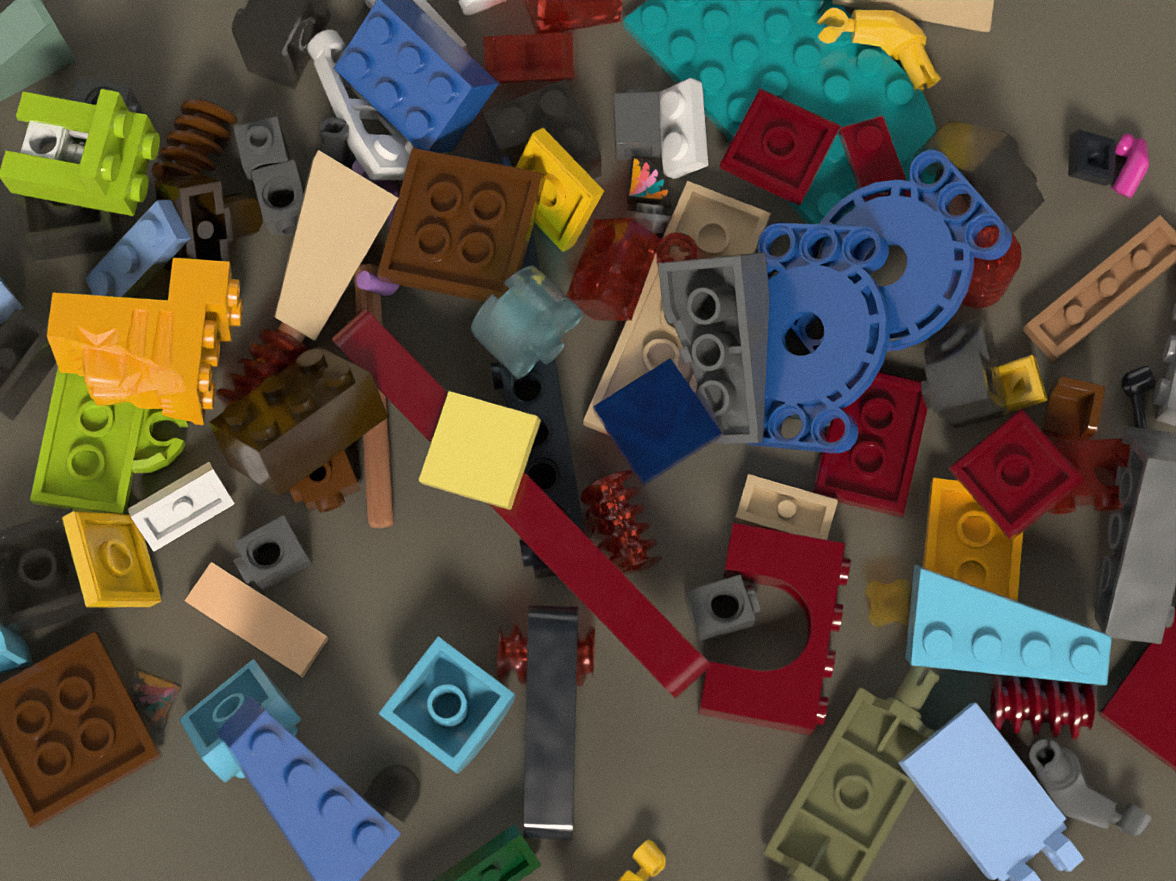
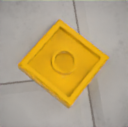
M541 128L532 133L515 168L543 173L545 183L534 223L562 252H565L575 245L604 190L544 128Z
M73 511L62 517L86 607H151L162 602L145 538L130 514Z

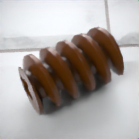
M188 99L184 101L181 106L183 115L177 116L174 120L176 130L169 132L166 142L169 146L162 147L159 152V158L162 162H156L152 166L151 172L153 176L159 181L190 174L202 175L199 173L201 169L214 171L216 164L207 158V155L222 156L223 149L214 140L215 138L229 140L231 134L222 127V123L236 125L238 118L227 109L207 100Z

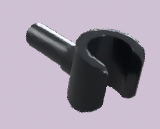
M1142 366L1127 372L1122 377L1121 386L1125 394L1130 397L1135 428L1147 429L1145 401L1142 393L1155 388V379L1149 366Z

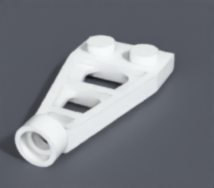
M335 30L320 32L309 42L307 50L315 61L314 66L336 118L345 120L347 122L346 125H349V133L346 139L349 148L371 180H403L412 148H417L334 69L347 48L339 34ZM345 87H350L360 99L349 98ZM360 118L378 119L392 135L368 134Z

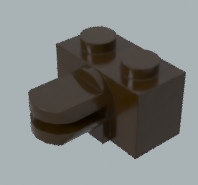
M190 174L154 181L156 200L172 201L191 237L165 265V270L171 272L173 258L230 262L228 243L234 242V239L251 236L261 228L263 216L258 201L241 193L223 196L220 180L199 174Z

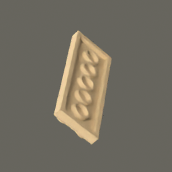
M687 181L584 417V426L669 459L699 386L690 364H685L679 351L683 347L674 324H668L664 314L658 263L756 253L759 236L768 225L771 216L770 212Z

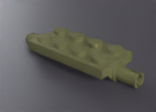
M910 665V669L894 697H888L886 700L878 698L859 687L762 853L788 870L787 874L790 875L788 881L863 880L916 786L898 762L935 733V731L920 721L921 715L918 712L933 686L939 680V676L929 670L918 686L917 681L925 667Z

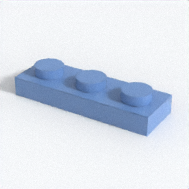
M157 200L85 277L93 295L134 298L191 239L172 201Z

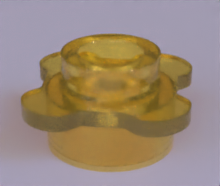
M899 578L894 583L888 584L871 581L866 586L865 595L870 599L868 620L873 626L882 627L884 624L896 622L902 625L909 623L910 604L908 595L912 591V587L907 580ZM886 599H892L894 606L888 607L885 603Z

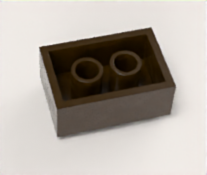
M317 346L312 350L302 353L296 362L279 374L265 379L260 387L243 399L229 404L223 410V413L211 420L209 424L228 465L280 496L388 418V414L370 372Z

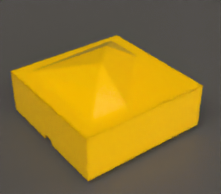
M1029 355L989 368L1001 413L1007 414L1048 401L1035 356Z

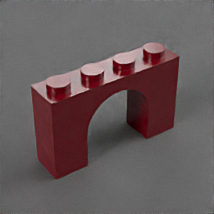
M733 523L723 578L741 575L742 581L775 587L790 595L804 613L808 631L807 642L804 651L796 660L776 670L759 671L708 661L711 666L706 669L699 715L804 735H811L815 730L816 724L824 725L828 697L820 695L823 677H832L836 658V650L828 649L831 631L839 632L844 604L836 603L838 585H847L851 566V559L843 557L845 543Z

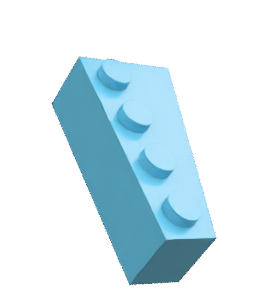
M914 564L905 659L910 665L1107 685L1111 636Z

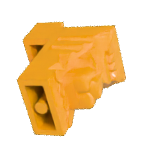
M173 258L168 300L53 293L47 338L60 373L83 376L88 393L94 399L97 406L128 402L142 409H162V415L190 421L195 425H204L206 409L213 410L215 405L216 384L212 382V367H218L220 341L232 342L233 326H241L243 299H239L240 280L232 279L230 262Z

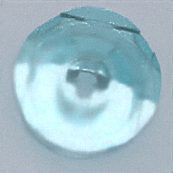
M534 266L523 268L507 279L504 284L510 289L500 299L492 294L478 311L471 326V332L475 334L474 336L479 343L518 379L524 377L539 360L544 364L554 360L564 347V343L560 339L566 332L577 325L584 314L565 293Z

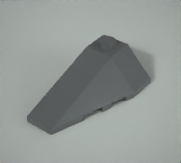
M765 252L658 263L663 311L668 324H674L683 347L679 350L685 364L689 363L699 386L697 396L716 443L742 444L763 442L770 301Z

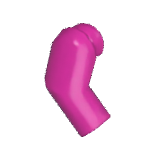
M1126 133L1123 134L1118 142L1115 153L1127 160L1111 189L1131 199L1149 168L1147 142L1142 137L1137 139L1132 134Z

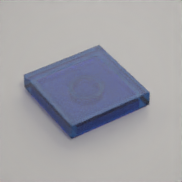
M671 358L593 406V412L643 486L716 441L722 435V432Z

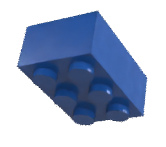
M377 0L334 67L344 79L417 149L436 153L449 152L455 148L499 84L412 0Z

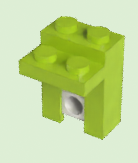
M101 89L97 105L23 92L16 113V118L19 121L28 122L21 152L17 153L6 150L0 168V179L8 190L14 194L134 216L138 202H143L147 195L148 176L146 172L149 161L156 159L160 146L159 133L156 132L148 115L129 111L119 92ZM56 143L54 149L49 153L39 154L42 147L46 144Z

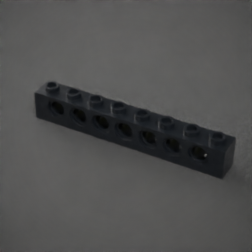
M532 228L514 300L522 301L526 305L525 308L517 314H508L502 310V305L490 303L492 318L484 320L488 347L497 345L499 356L498 362L490 363L495 390L504 389L506 405H502L503 407L538 416L541 420L538 428L544 430L548 437L543 443L532 445L524 472L530 478L539 472H548L555 477L554 484L542 491L585 534ZM518 342H526L533 347L530 354L525 357H515L509 353V349ZM524 385H533L540 390L538 397L531 401L520 400L516 396V392ZM522 539L519 540L523 566H533L535 579L557 576Z

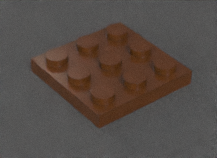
M412 148L377 277L383 282L512 308L545 183L543 173Z
M95 631L0 683V768L31 828L36 829L163 757L101 636Z

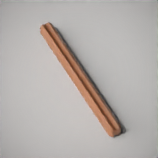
M361 264L354 274L356 314L365 307L382 325L381 295L361 289L356 284L357 276L361 271H368L377 275L378 267L375 264ZM377 388L387 412V397ZM386 418L363 435L367 517L371 528L391 527L394 523L388 418Z

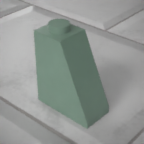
M15 0L0 13V102L76 61L41 0Z

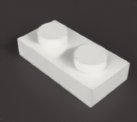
M690 78L659 92L663 175L673 179L708 166L702 83Z
M207 462L130 507L128 511L152 550L156 551L235 503L210 462Z

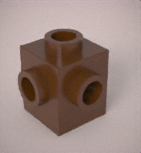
M342 450L289 489L295 503L304 501L310 512L318 509L320 513H326L341 507L346 503L344 497L361 490L345 450ZM319 475H326L323 480L315 482Z

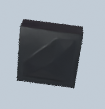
M1083 130L1071 133L1069 136L1068 176L1103 186L1114 182L1116 140Z

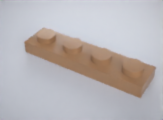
M1159 215L1028 322L1023 331L1048 359L1055 363L1176 263V231Z

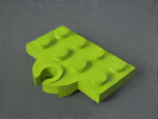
M57 368L30 501L36 505L83 512L126 514L134 473H153L169 466L182 453L186 445L184 440L176 437L166 442L155 440L152 437L154 427L159 422L167 420L174 422L179 428H189L188 421L162 415V409H142L128 402L97 406L94 399L88 393L83 376L60 373L59 368Z

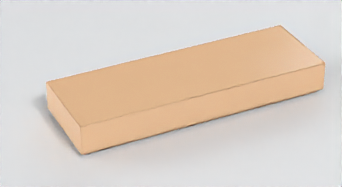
M212 562L185 599L187 604L302 678L329 639L325 634Z

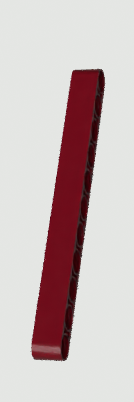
M363 307L331 340L355 365L371 373L376 387L431 443L448 393L379 321ZM523 472L511 510L489 504L675 699L711 666L698 650L525 472Z

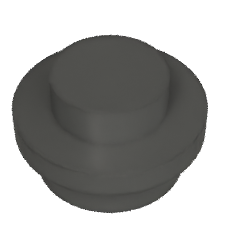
M637 203L636 212L627 211L626 218H631V230L665 233L666 222L670 223L672 216L663 215L664 206Z

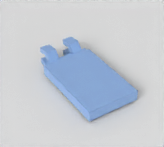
M977 703L969 704L898 762L987 879L995 880L998 878L999 881H1041L1034 870L1025 864L1040 850H1042L1058 871L1065 869L1067 872H1070L1084 860L1073 843L1062 834L1067 828L1063 823L1066 820L1065 816Z

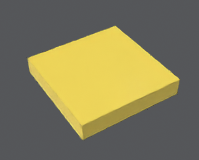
M449 391L419 482L511 510L541 420L535 415Z

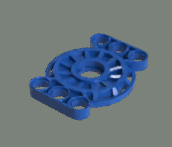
M928 150L917 155L909 169L910 181L890 180L876 182L855 190L838 202L819 223L822 225H834L846 210L856 205L836 225L872 228L886 240L888 245H897L904 249L907 255L905 273L895 283L879 286L886 299L890 317L889 339L901 338L896 341H889L887 351H898L916 345L939 331L957 312L968 292L974 270V257L984 260L998 259L1008 251L1012 242V233L1007 224L957 167L940 151ZM932 163H942L944 172L940 180L933 184H924L922 175L925 168ZM891 191L890 196L877 197L869 201L865 199L880 192ZM905 191H911V197H906ZM959 194H969L971 196V205L967 212L959 216L951 215L949 205L953 198ZM991 225L997 226L999 228V238L996 243L988 248L978 247L977 236L981 229ZM825 237L817 240L813 246L812 254L816 259L820 245ZM831 237L827 238L820 259L826 257L831 252L833 247ZM864 239L856 246V260L865 261L874 254L876 249L874 239ZM871 292L869 299L875 308L876 314H878L876 301ZM806 314L798 318L791 328L812 353L822 342V339L813 340L810 335L811 326L819 317L813 314Z
M797 223L771 224L763 230L758 239L759 253L765 252L766 261L768 262L766 266L770 297L763 442L745 444L834 454L844 453L851 449L858 437V425L844 408L855 402L872 384L883 365L889 345L890 317L886 299L875 279L870 275L880 269L886 262L889 255V246L881 235L872 228L865 226ZM781 235H788L790 237L788 251L779 257L772 256L771 246L773 241ZM822 237H831L833 242L831 252L824 258H814L812 249L816 241ZM864 239H874L876 243L874 254L865 261L856 260V246ZM779 271V273L773 276L772 278L769 277L774 272ZM871 292L876 301L878 314H876L875 308L869 299ZM803 315H817L824 325V337L821 344L808 355H793L786 346V337L790 327ZM791 415H799L802 421L800 432L793 438H784L782 434L783 422ZM840 418L845 424L844 434L840 440L829 443L824 437L825 427L831 420Z

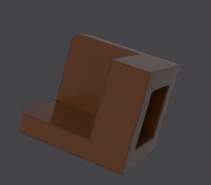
M1060 376L1048 392V401L1046 402L1041 427L1042 432L1047 436L1086 444L1098 429L1106 386Z

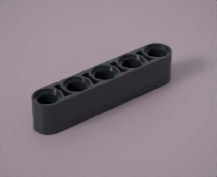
M529 605L524 838L573 839L578 607Z

